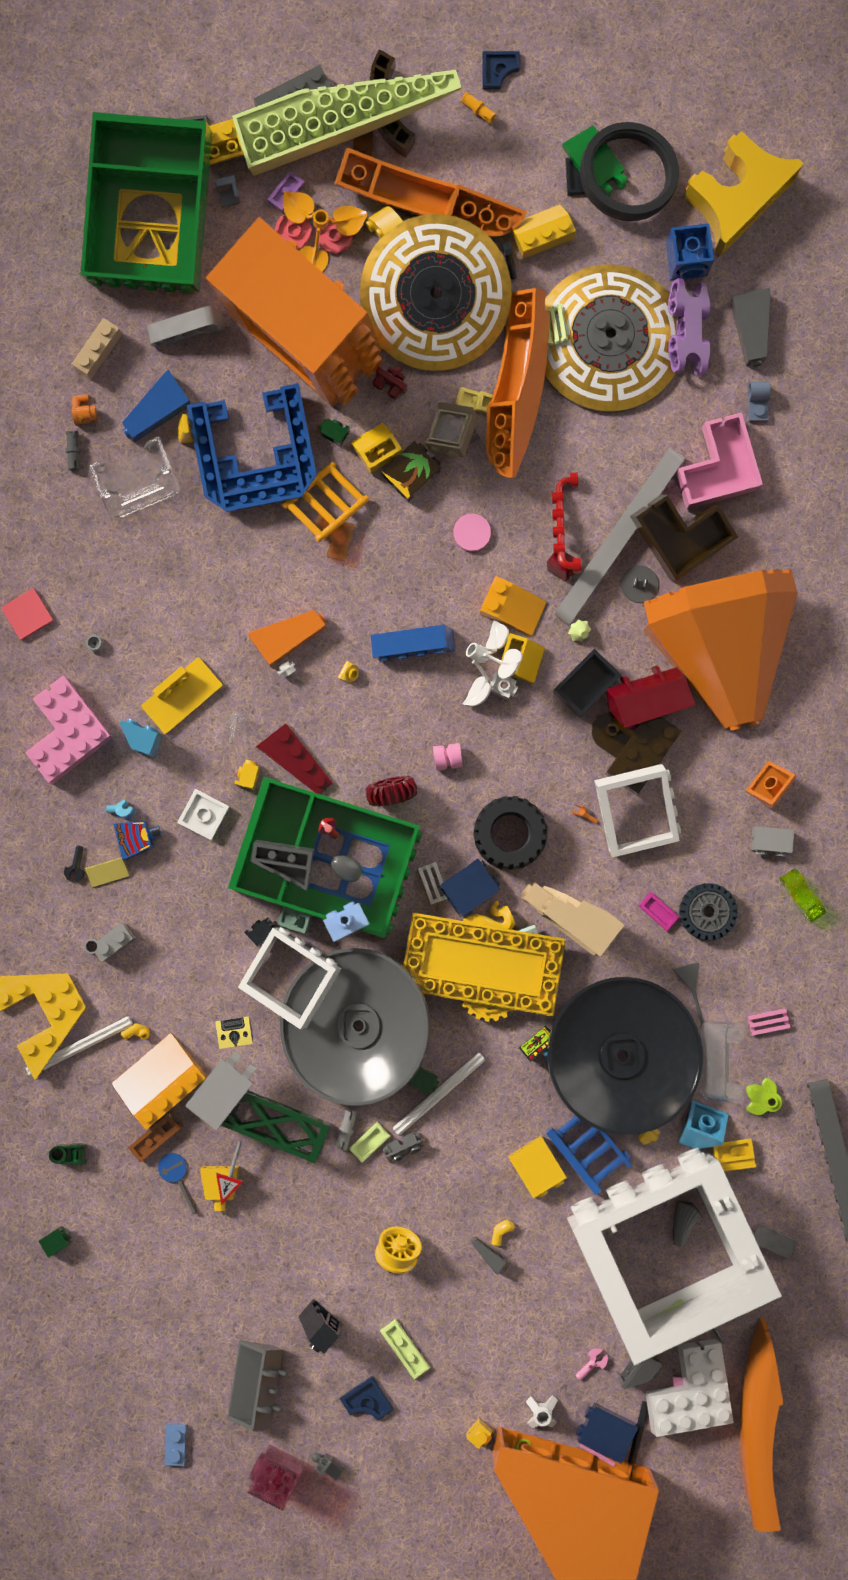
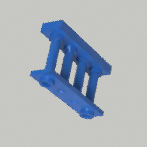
M576 1116L560 1129L553 1130L550 1127L545 1133L595 1195L601 1191L599 1188L600 1182L620 1165L625 1163L628 1168L632 1166L629 1163L631 1158L625 1150L621 1152L605 1132L593 1127L574 1143L566 1146L562 1141L564 1135L581 1122ZM600 1132L607 1141L584 1160L578 1161L574 1156L576 1150ZM612 1147L619 1157L596 1176H590L586 1171L589 1169L588 1166Z

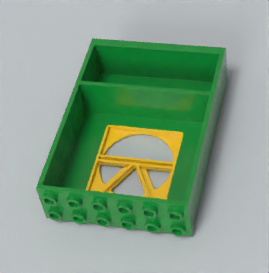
M93 112L80 275L87 282H90V285L101 286L104 283L109 284V287L120 288V285H126L129 289L146 287V290L157 291V288H160L170 293H175L176 290H183L185 294H194V291L200 292L212 130L207 121ZM143 195H157L165 199L172 206L178 225L123 221L121 219L126 207L134 199ZM121 228L139 230L128 247L123 242ZM148 231L160 254L159 257L145 259L134 255L135 250ZM157 231L177 234L169 250L165 249Z

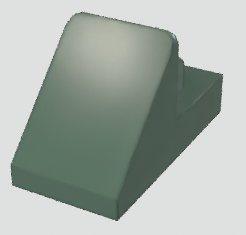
M282 906L277 925L307 934L313 915Z

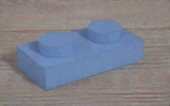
M166 1424L165 1465H185L187 1424Z

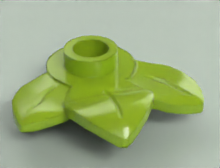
M765 1078L762 1086L753 1084L746 1087L747 1095L752 1100L746 1108L750 1113L763 1115L767 1111L776 1112L781 1108L782 1098L777 1094V1086L771 1079ZM771 1098H774L776 1100V1104L774 1106L769 1105V1100Z

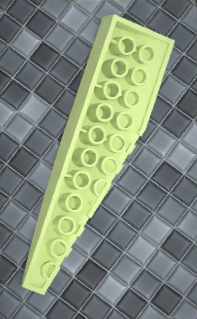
M450 70L434 72L431 75L422 76L418 74L408 78L395 77L392 80L379 79L355 82L352 85L340 84L337 87L329 88L324 86L313 90L308 88L232 116L247 166L253 176H256L392 123L461 90L462 87L457 71Z

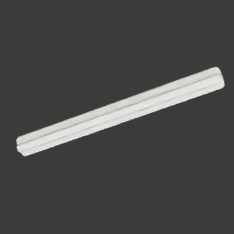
M125 1017L54 1053L51 1061L47 1063L43 1071L133 1025L131 1018ZM27 1067V1068H26V1071H27L28 1075H29V1076H32L30 1070H29L28 1067Z
M477 1053L438 1087L435 1092L430 1094L393 1127L396 1134L401 1135L478 1068L485 1061L481 1053Z

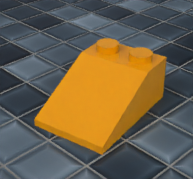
M495 576L480 609V614L532 636L547 601L514 583Z

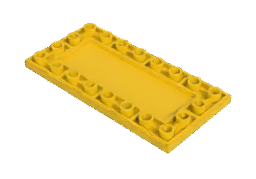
M412 913L403 966L417 981L423 994L553 1016L566 939Z

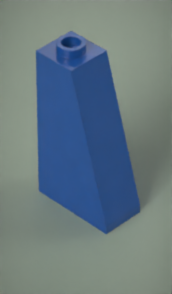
M169 370L160 377L122 422L125 427L123 432L128 439L132 438L134 442L140 440L187 409V405L191 404Z

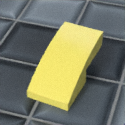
M461 387L456 405L473 407L476 412L487 414V403H491L493 394Z

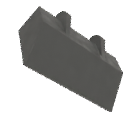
M239 1341L227 1416L228 1420L252 1431L271 1429L273 1412H282L283 1408L281 1405L275 1404L279 1375L288 1376V1370L281 1368L283 1349L268 1344Z

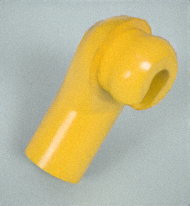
M503 1220L497 1224L493 1230L491 1244L501 1246L502 1236L514 1230V1223Z

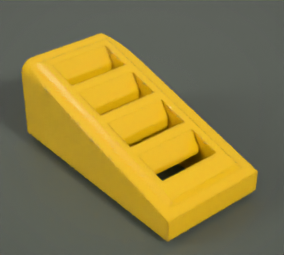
M183 414L177 427L180 444L194 441L190 419L187 414Z

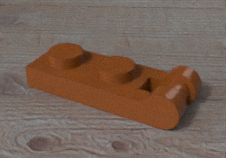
M171 1112L128 1147L139 1162H142L183 1127L180 1122L177 1123L175 1121L174 1115ZM166 1123L171 1127L168 1132L163 1127Z

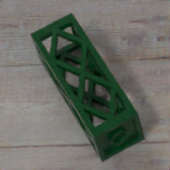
M247 1090L238 1103L249 1101L262 1119L241 1122L236 1114L233 1118L231 1111L227 1116L229 1120L225 1119L220 1125L316 1163L331 1123ZM262 1105L287 1115L270 1117ZM296 1120L309 1138L288 1141L276 1123ZM309 1124L320 1128L318 1136ZM267 1125L275 1137L255 1130L253 1127ZM314 1144L311 1152L300 1148Z

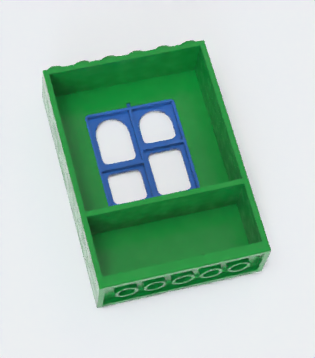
M263 777L228 889L323 919H327L326 915L336 910L339 913L345 910L343 906L354 901L355 904L360 903L369 922V925L359 930L385 938L386 935L391 934L393 924L390 923L391 918L397 915L399 905H396L397 899H402L405 887L402 886L403 880H408L411 871L408 865L410 861H414L417 852L414 846L415 843L420 842L422 831H420L419 825ZM334 818L336 821L334 829L344 836L339 856H347L352 840L357 839L379 847L382 852V861L374 868L362 866V874L369 877L373 884L370 895L365 898L347 895L346 889L349 882L341 879L340 886L336 891L309 883V888L306 891L300 886L285 880V878L251 862L254 842L256 840L312 848L315 849L313 861L319 860L331 864L334 857L319 853L317 850L322 836L318 828L322 820Z

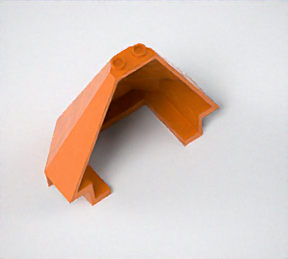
M792 569L749 572L680 588L677 592H669L658 596L656 599L644 601L649 624L643 631L670 664L682 672L689 687L724 729L730 728V731L742 729L741 725L749 724V727L760 725V721L764 718L798 594Z

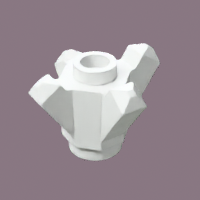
M552 1395L546 1403H538L533 1397H530L526 1403L533 1411V1417L527 1424L532 1429L537 1426L547 1425L553 1427L557 1421L552 1417V1410L558 1400Z

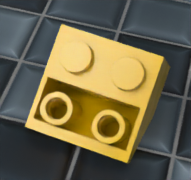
M233 119L209 126L212 130L210 165L244 155Z
M383 423L350 442L370 474L387 465L402 453L399 443Z
M509 633L501 660L503 661L504 655L508 650H519L522 653V661L512 677L534 684L545 647L530 639Z

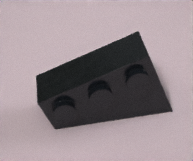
M315 1299L298 1316L308 1341L311 1343V1348L317 1353L325 1354L339 1338L343 1324Z

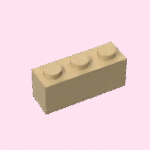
M103 318L72 362L74 369L91 380L122 336L120 329Z

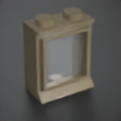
M438 402V410L427 441H425L429 452L434 455L445 454L452 458H464L478 420L474 408Z

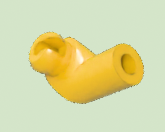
M135 1023L121 1031V1035L124 1040L133 1035L146 1040L150 1036V1030L144 1025Z

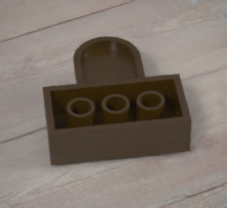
M612 712L600 715L592 726V738L596 745L615 758L605 773L608 777L659 765L682 732L663 717L640 723L635 730H630L629 727L623 728ZM647 781L623 787L637 796Z

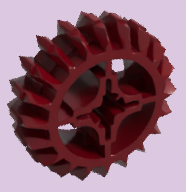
M397 776L379 780L365 788L366 799L369 805L374 807L398 804L410 800L417 795V785L411 776Z

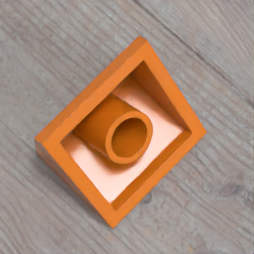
M768 761L746 791L770 809L777 804L797 776Z

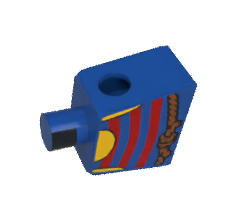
M146 821L113 824L122 860H128L154 848L152 840L162 837L160 827L148 828Z

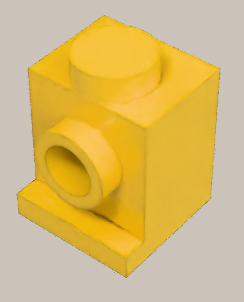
M245 760L243 767L240 766L238 769L237 777L240 779L239 781L235 780L234 784L255 790L260 767L256 766L257 762Z
M478 1418L467 1431L466 1436L479 1449L482 1445L486 1446L489 1443L494 1430Z

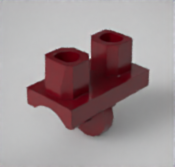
M398 366L396 369L389 367L387 371L378 367L373 386L382 390L386 383L392 387L387 394L396 400L402 393L405 394L407 391V384L402 382L406 377L401 374L402 367Z

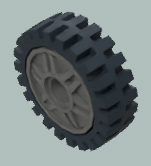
M704 883L691 888L684 895L680 903L679 915L683 927L689 934L698 939L708 941L724 937L733 929L738 917V908L734 897L726 888L717 884ZM707 906L713 910L711 917L704 915V909Z

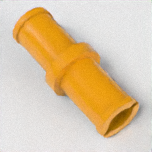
M466 92L461 98V103H464L473 110V114L479 115L488 124L493 123L497 114L486 107L482 100L479 101L469 92Z

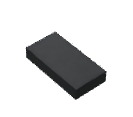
M565 158L567 196L586 195L581 184L580 172L573 164L571 158Z

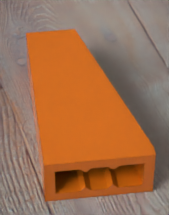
M315 610L251 631L247 635L269 666L272 667L326 629L324 623L327 621L321 612L317 614Z

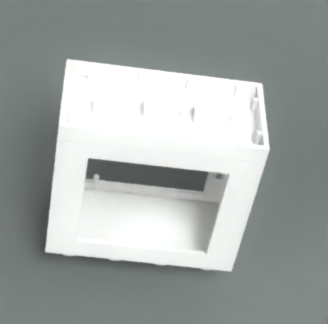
M699 1148L691 1149L679 1155L677 1158L680 1166L669 1171L664 1168L663 1164L646 1170L642 1173L645 1182L635 1187L630 1186L628 1181L613 1185L606 1190L609 1199L596 1204L592 1197L575 1203L571 1206L574 1215L567 1218L634 1365L781 1297L720 1162L709 1153L700 1152ZM697 1187L733 1265L637 1310L601 1231L610 1227L612 1232L615 1233L617 1232L615 1224ZM682 1299V1301L684 1302L683 1304L658 1315L678 1300Z

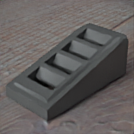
M473 1237L471 1240L473 1246L493 1272L498 1274L506 1263L505 1258L477 1237Z

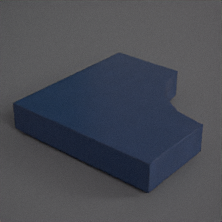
M482 51V89H501L502 82L506 76L520 70L519 51Z
M370 1376L339 1398L350 1415L357 1412H365L372 1415L377 1421L394 1410L373 1376Z

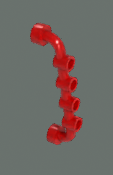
M578 472L570 473V477L559 480L556 485V492L552 493V504H556V509L552 510L553 521H557V526L553 527V538H557V544H553L554 555H558V561L563 568L573 570L574 574L581 573V558H573V562H568L565 558L563 488L568 484L571 485V488H578Z

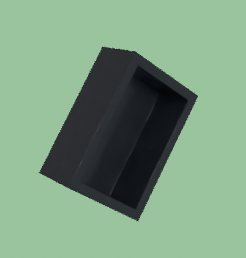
M593 649L553 690V693L580 719L622 675L598 651Z

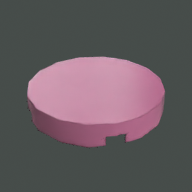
M466 514L455 523L453 529L454 540L463 550L479 551L489 543L491 536L490 525L481 515Z

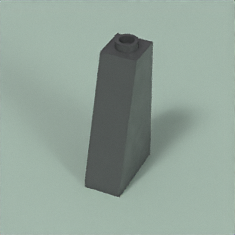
M770 288L734 295L730 301L746 366H760L767 357Z

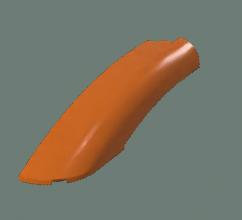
M348 147L345 150L335 180L336 186L416 216L444 214L464 219L480 228L489 237H499L512 232L521 224L527 213L523 209L462 185L421 175Z
M538 288L512 292L510 310L506 320V335L501 368L491 403H487V456L490 464L496 468V472L508 478H515L528 447L540 405L545 378L550 311L545 310L546 291Z

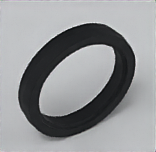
M619 122L600 130L586 146L580 164L581 184L590 202L607 216L622 221H640L660 212L672 198L679 178L678 160L670 143L656 130L635 122ZM626 138L638 140L652 148L661 159L665 169L663 191L654 200L641 205H626L608 197L600 189L593 172L594 156L603 145L616 139Z

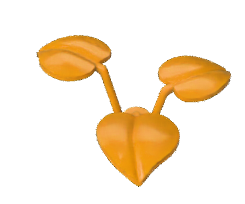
M285 191L283 195V209L286 217L291 222L301 224L305 218H313V225L317 228L315 247L305 246L299 252L321 272L324 271L328 264V254L325 250L318 249L320 231L328 226V222L333 225L337 224V231L341 235L353 236L360 231L367 218V213L360 208L340 206L333 212L335 220L333 221L325 210L313 212L314 201L309 195Z

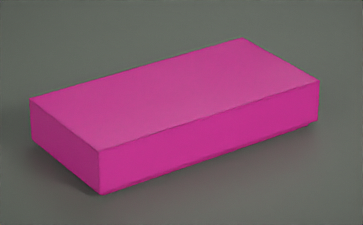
M652 892L638 905L666 932L680 918Z

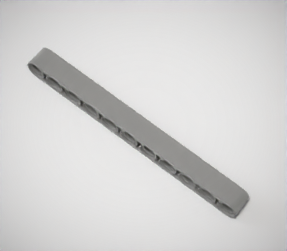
M671 447L667 450L554 615L569 626L571 625L585 602L594 592L596 586H598L605 573L610 569L617 556H619L628 540L636 531L637 527L630 516L642 507H648L647 504L664 491L680 465L684 462L685 456Z

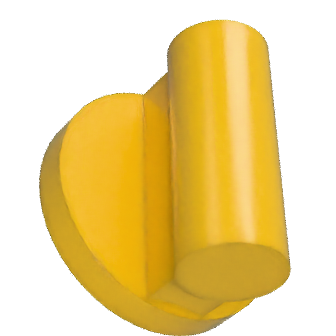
M346 661L338 678L352 683L357 679L359 669L355 664Z

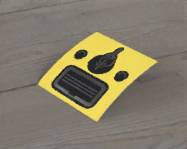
M249 1016L215 1021L219 1049L253 1044Z

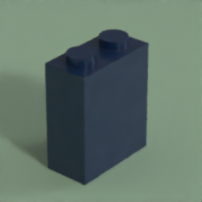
M476 859L439 886L460 918L500 890L498 880L494 876H490L487 872L489 868L483 860Z
M594 1402L592 1407L588 1406L584 1417H586L584 1424H580L576 1431L578 1443L622 1464L638 1430L637 1423Z

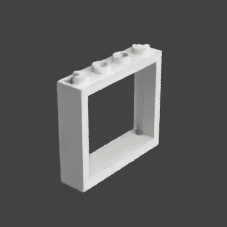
M662 764L594 780L607 845L612 858L680 841L678 834H681V828L675 819L678 816L676 806L672 803V799L675 798L672 787L669 788L668 782L671 781V775L669 770H666ZM660 777L671 832L617 845L607 790Z
M283 927L272 928L238 988L297 1028L305 1029L320 1007L341 968L337 966V963L334 962L335 960L323 957L320 950L305 945L306 941L291 936V932ZM277 938L328 971L302 1016L252 983Z

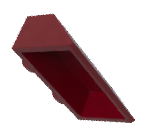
M656 665L652 667L653 675L631 682L624 675L620 677L621 685L607 689L608 708L623 728L695 706L687 680L677 667L661 672L660 668Z

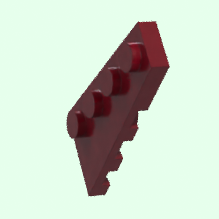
M286 723L256 746L317 794L322 793L333 784Z

